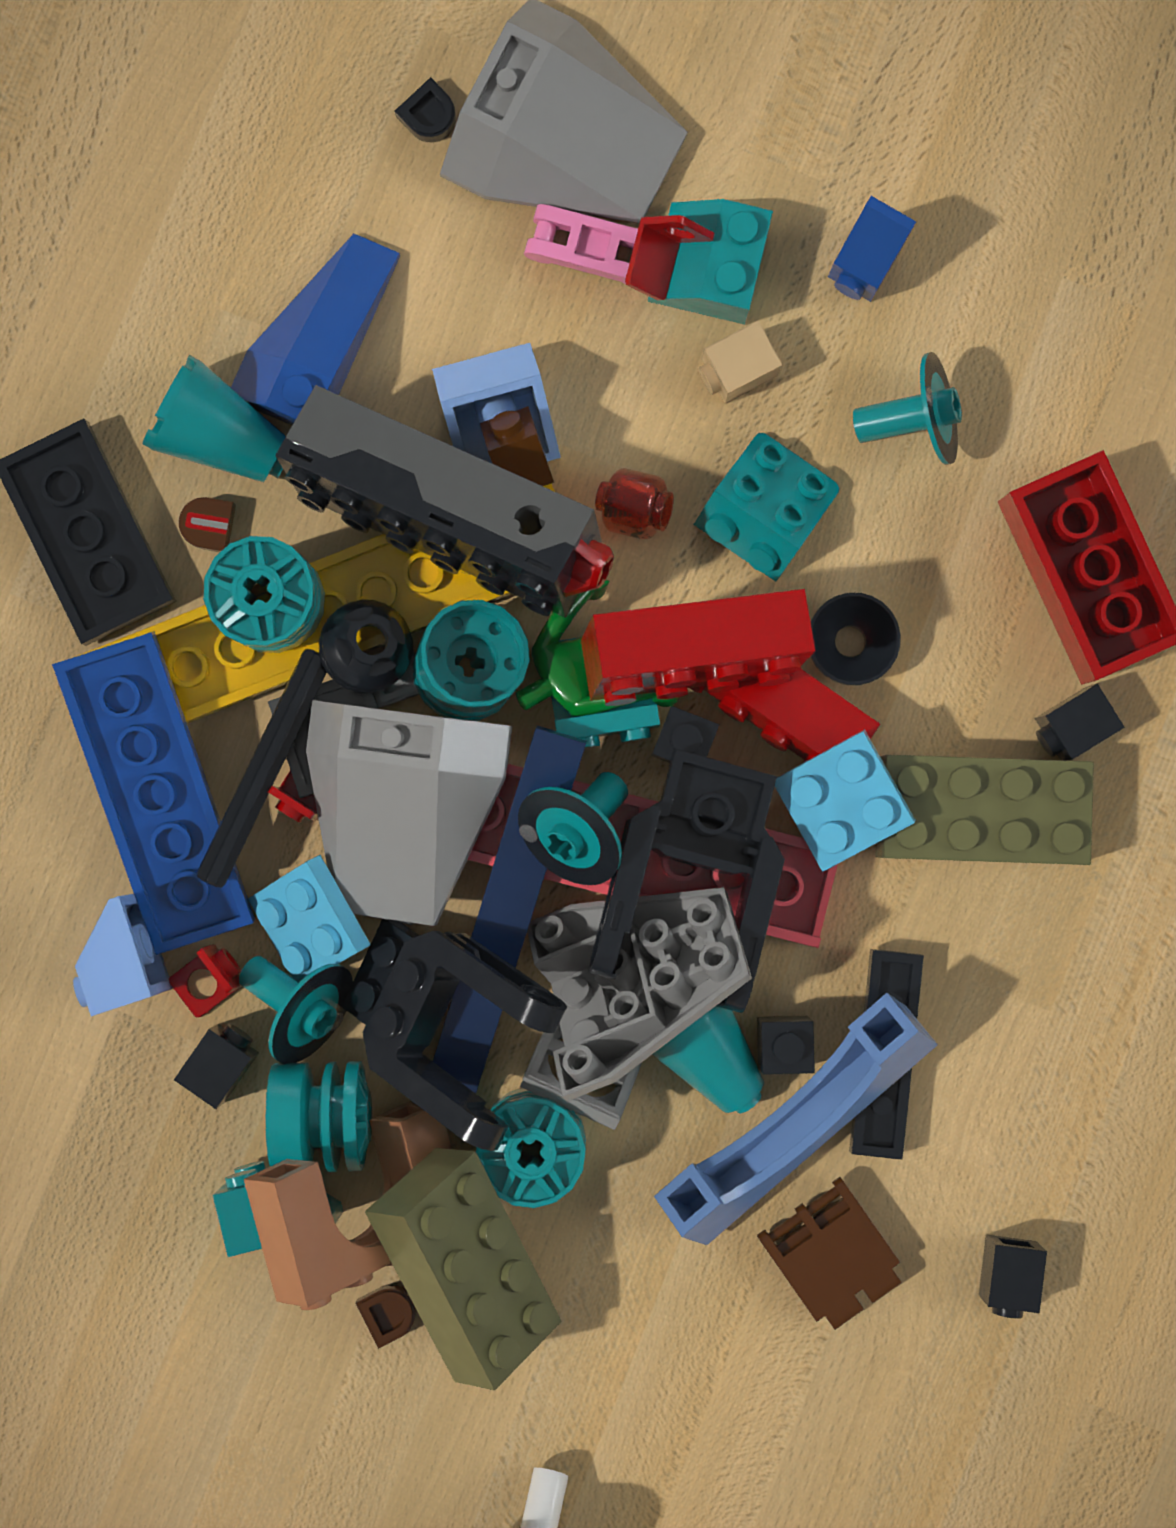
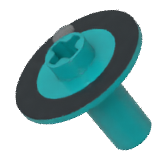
M929 352L923 355L920 365L921 394L855 408L853 411L854 430L860 443L928 430L938 458L943 464L949 465L955 462L957 456V423H960L962 420L961 403L955 387L950 388L940 359L935 353Z
M603 772L598 775L581 796L570 790L558 787L536 789L520 805L518 812L520 835L537 860L557 876L581 885L604 883L617 872L621 864L622 850L620 840L609 818L628 797L627 785L616 774Z
M255 956L250 959L239 975V984L277 1011L271 1026L268 1043L272 1057L282 1064L297 1063L306 1059L330 1038L343 1021L346 1010L342 1008V1005L353 983L349 970L340 964L321 966L308 974L300 982H297L262 956Z

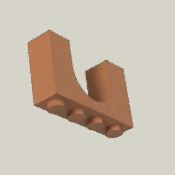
M414 1102L404 1103L369 1120L383 1172V1195L435 1148L451 1149L446 1127ZM286 1159L244 1179L276 1302L300 1306L301 1310L306 1311L318 1309L331 1302L332 1294L343 1288H353L366 1284L373 1279V1272L385 1266H393L372 1225L362 1234L351 1240H348L339 1231L330 1210L318 1162Z

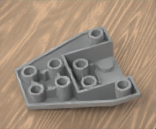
M528 0L506 22L459 113L440 171V177L487 200L537 207L539 204H546L580 214L640 223L641 217L646 216L688 132L576 19L538 0Z
M312 700L306 754L327 867L353 914L430 926L437 925L506 779L513 726Z
M724 887L639 897L630 933L625 934L620 948L615 980L589 973L590 958L605 901L571 904L530 921L527 932L534 965L551 983L553 994L560 998L567 1006L560 1021L564 1047L553 1051L561 1094L566 1101L615 1083L752 979L728 893Z

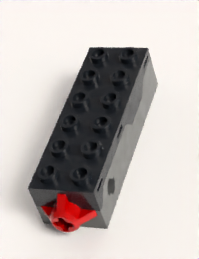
M315 385L275 455L286 473L285 479L296 489L298 493L297 499L308 508L320 513H324L326 508L342 515L341 519L350 527L363 533H368L370 528L386 535L385 539L388 543L403 552L412 554L416 549L430 555V560L436 566L449 573L458 574L459 570L477 577L476 582L480 586L494 594L503 595L506 590L523 598L521 602L527 608L543 616H549L553 612L566 618L579 593L600 588L607 579L613 565L614 554L609 546L602 543L594 509Z

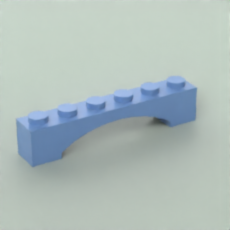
M888 993L883 995L848 1026L850 1031L840 1046L815 1075L789 1100L760 1124L726 1148L698 1164L691 1163L654 1196L681 1237L708 1245L938 1045L904 1004Z

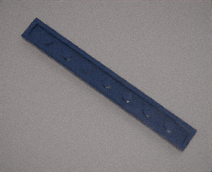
M538 725L532 738L471 938L515 968L547 870L532 854L520 835L518 824L519 808L523 800L531 792L539 788L558 787L571 791L587 742L586 740ZM459 980L460 982L450 1003L433 1062L476 1093L502 1009Z

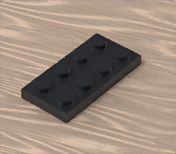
M83 418L0 459V479L82 645L87 646L177 602L94 431L86 419Z

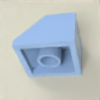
M530 343L432 369L440 403L454 447L492 463L480 423L493 419L501 412L516 411L528 406L547 461L561 458L541 375Z
M122 895L109 899L75 965L78 977L73 979L74 991L82 1007L88 1006L91 1016L152 997L173 988L169 983V975L162 953L155 954L135 895Z

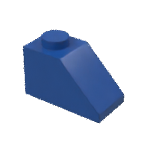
M870 196L829 272L828 277L836 281L834 283L835 288L849 298L860 300L863 297L871 302L899 255L916 221L875 197Z

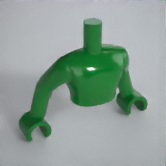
M605 580L604 584L598 589L579 593L566 618L553 612L538 635L531 652L541 679L515 693L518 703L524 710H528L550 696H553L574 717L603 713L623 706H606L604 699L590 701L581 644L583 636L574 640L559 642L561 636L588 600L600 599L605 594L610 582L609 580ZM655 692L636 695L635 702L652 699L655 704L661 707H670L678 701L679 697L657 699Z

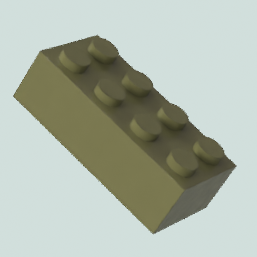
M912 755L880 756L916 821L914 824L876 843L875 857L1091 865L1094 762Z
M435 1148L365 1211L455 1382L496 1390L562 1322L476 1151Z

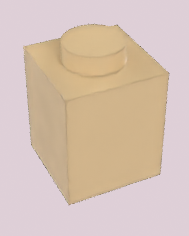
M758 320L704 348L702 355L704 365L699 367V372L708 391L712 395L719 392L724 403H727L777 377L782 363Z

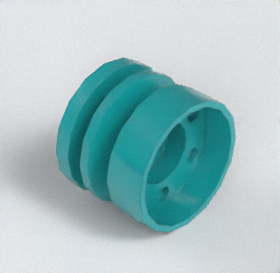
M249 536L230 543L214 557L204 577L203 600L211 621L225 636L258 652L281 653L300 646L315 633L324 614L325 591L318 572L292 546L273 537ZM256 583L263 587L268 584L267 590L272 596L267 603L259 599L255 601L256 596L251 590Z
M484 600L459 601L442 609L427 625L412 663L414 685L423 702L439 716L481 721L497 713L523 682L530 661L528 639L518 620L503 607ZM462 658H469L471 667L475 669L471 677L464 676L463 667L458 666Z
M349 1061L347 1063L344 1085H341L337 1062H328L326 1064L320 1086H315L312 1070L308 1062L274 1063L271 1066L268 1076L265 1113L267 1155L270 1167L286 1159L313 1161L315 1148H321L327 1171L336 1172L339 1168L341 1148H344L348 1171H362L364 1169L366 1152L372 1136L369 1121L372 1119V1097L366 1082L365 1068L362 1061Z
M523 1088L508 1092L494 1103L490 1111L509 1125L508 1131L498 1150L489 1151L477 1147L476 1153L498 1197L513 1206L537 1208L557 1202L573 1189L583 1171L586 1133L581 1115L557 1104L549 1098H543ZM523 1140L530 1145L535 1140L542 1143L540 1149L542 1158L539 1159L532 1155L527 1160L521 1157L523 1146L520 1142Z

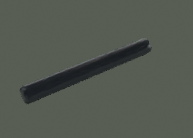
M305 649L302 652L200 864L197 877L212 886L219 888L225 886L269 795L268 791L274 784L312 705V700L315 699L327 672L322 665L319 652L311 649Z

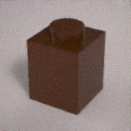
M528 406L516 411L501 412L493 419L480 423L492 464L541 486L554 483L546 454Z

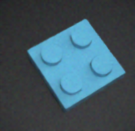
M865 729L785 772L776 779L775 788L822 872L903 830L916 821Z
M321 855L306 861L248 898L259 922L264 927L281 957L284 967L297 982H300L319 967L327 964H339L371 945Z

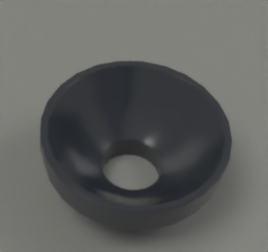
M864 593L837 595L826 601L816 611L810 621L815 645V652L811 659L824 676L836 683L853 686L871 683L882 677L892 667L898 656L901 640L898 622L892 611L882 601ZM853 627L862 633L864 648L859 655L848 657L837 650L835 638L840 629Z
M357 600L338 608L325 622L319 637V654L322 665L328 675L337 684L357 693H375L394 685L407 670L413 653V639L404 618L392 607L375 600ZM367 626L378 628L385 636L386 645L384 651L376 655L364 653L357 644V632Z

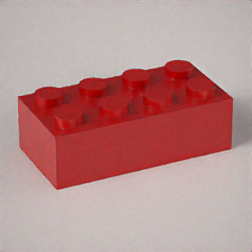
M1104 450L1015 489L998 501L999 507L1081 685L1097 681L1176 645V606Z
M805 589L593 614L581 639L590 701L604 699L606 706L629 704L636 701V695L655 692L657 699L678 698L688 694L687 688L707 686L709 693L726 692L739 688V682L756 679L759 681V686L783 684L789 682L790 675L801 670V666L815 652Z

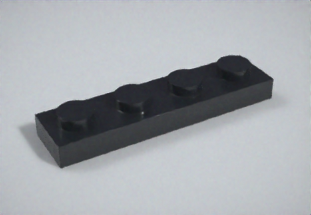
M870 949L864 1012L883 995L888 993L904 1004L917 1019L924 955ZM912 1068L852 1119L849 1147L851 1154L903 1160Z

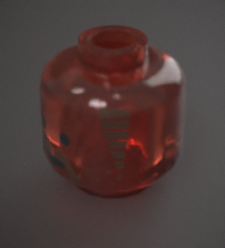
M627 468L617 470L609 482L602 481L595 498V508L597 511H601L602 522L608 531L638 539H650L658 530L664 531L669 524L674 505L673 492L667 490V485L662 477Z

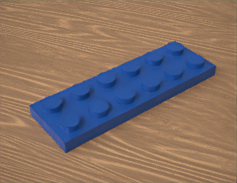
M155 631L52 664L155 954L158 955L253 924L255 917L236 863L225 886L222 888L212 886L197 877V871L221 820Z

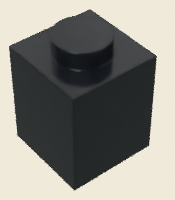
M1098 684L1083 688L1034 718L1041 728L1036 731V735L1042 747L1051 757L1057 755L1061 761L1073 760L1125 728Z
M671 706L651 756L670 763L673 751L679 749L707 757L720 724Z
M808 1016L757 1017L758 1068L763 1075L815 1073L813 1020Z
M229 1023L225 1028L217 1024L208 1029L174 1078V1081L214 1109H217L226 1102L259 1052L250 1046L253 1039L247 1033Z
M986 1235L979 1296L988 1307H992L993 1314L1020 1319L1023 1318L1024 1312L1040 1313L1047 1251L1037 1241Z

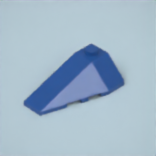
M353 233L247 350L231 388L256 410L290 425H293L315 385L339 395L397 265L400 253Z

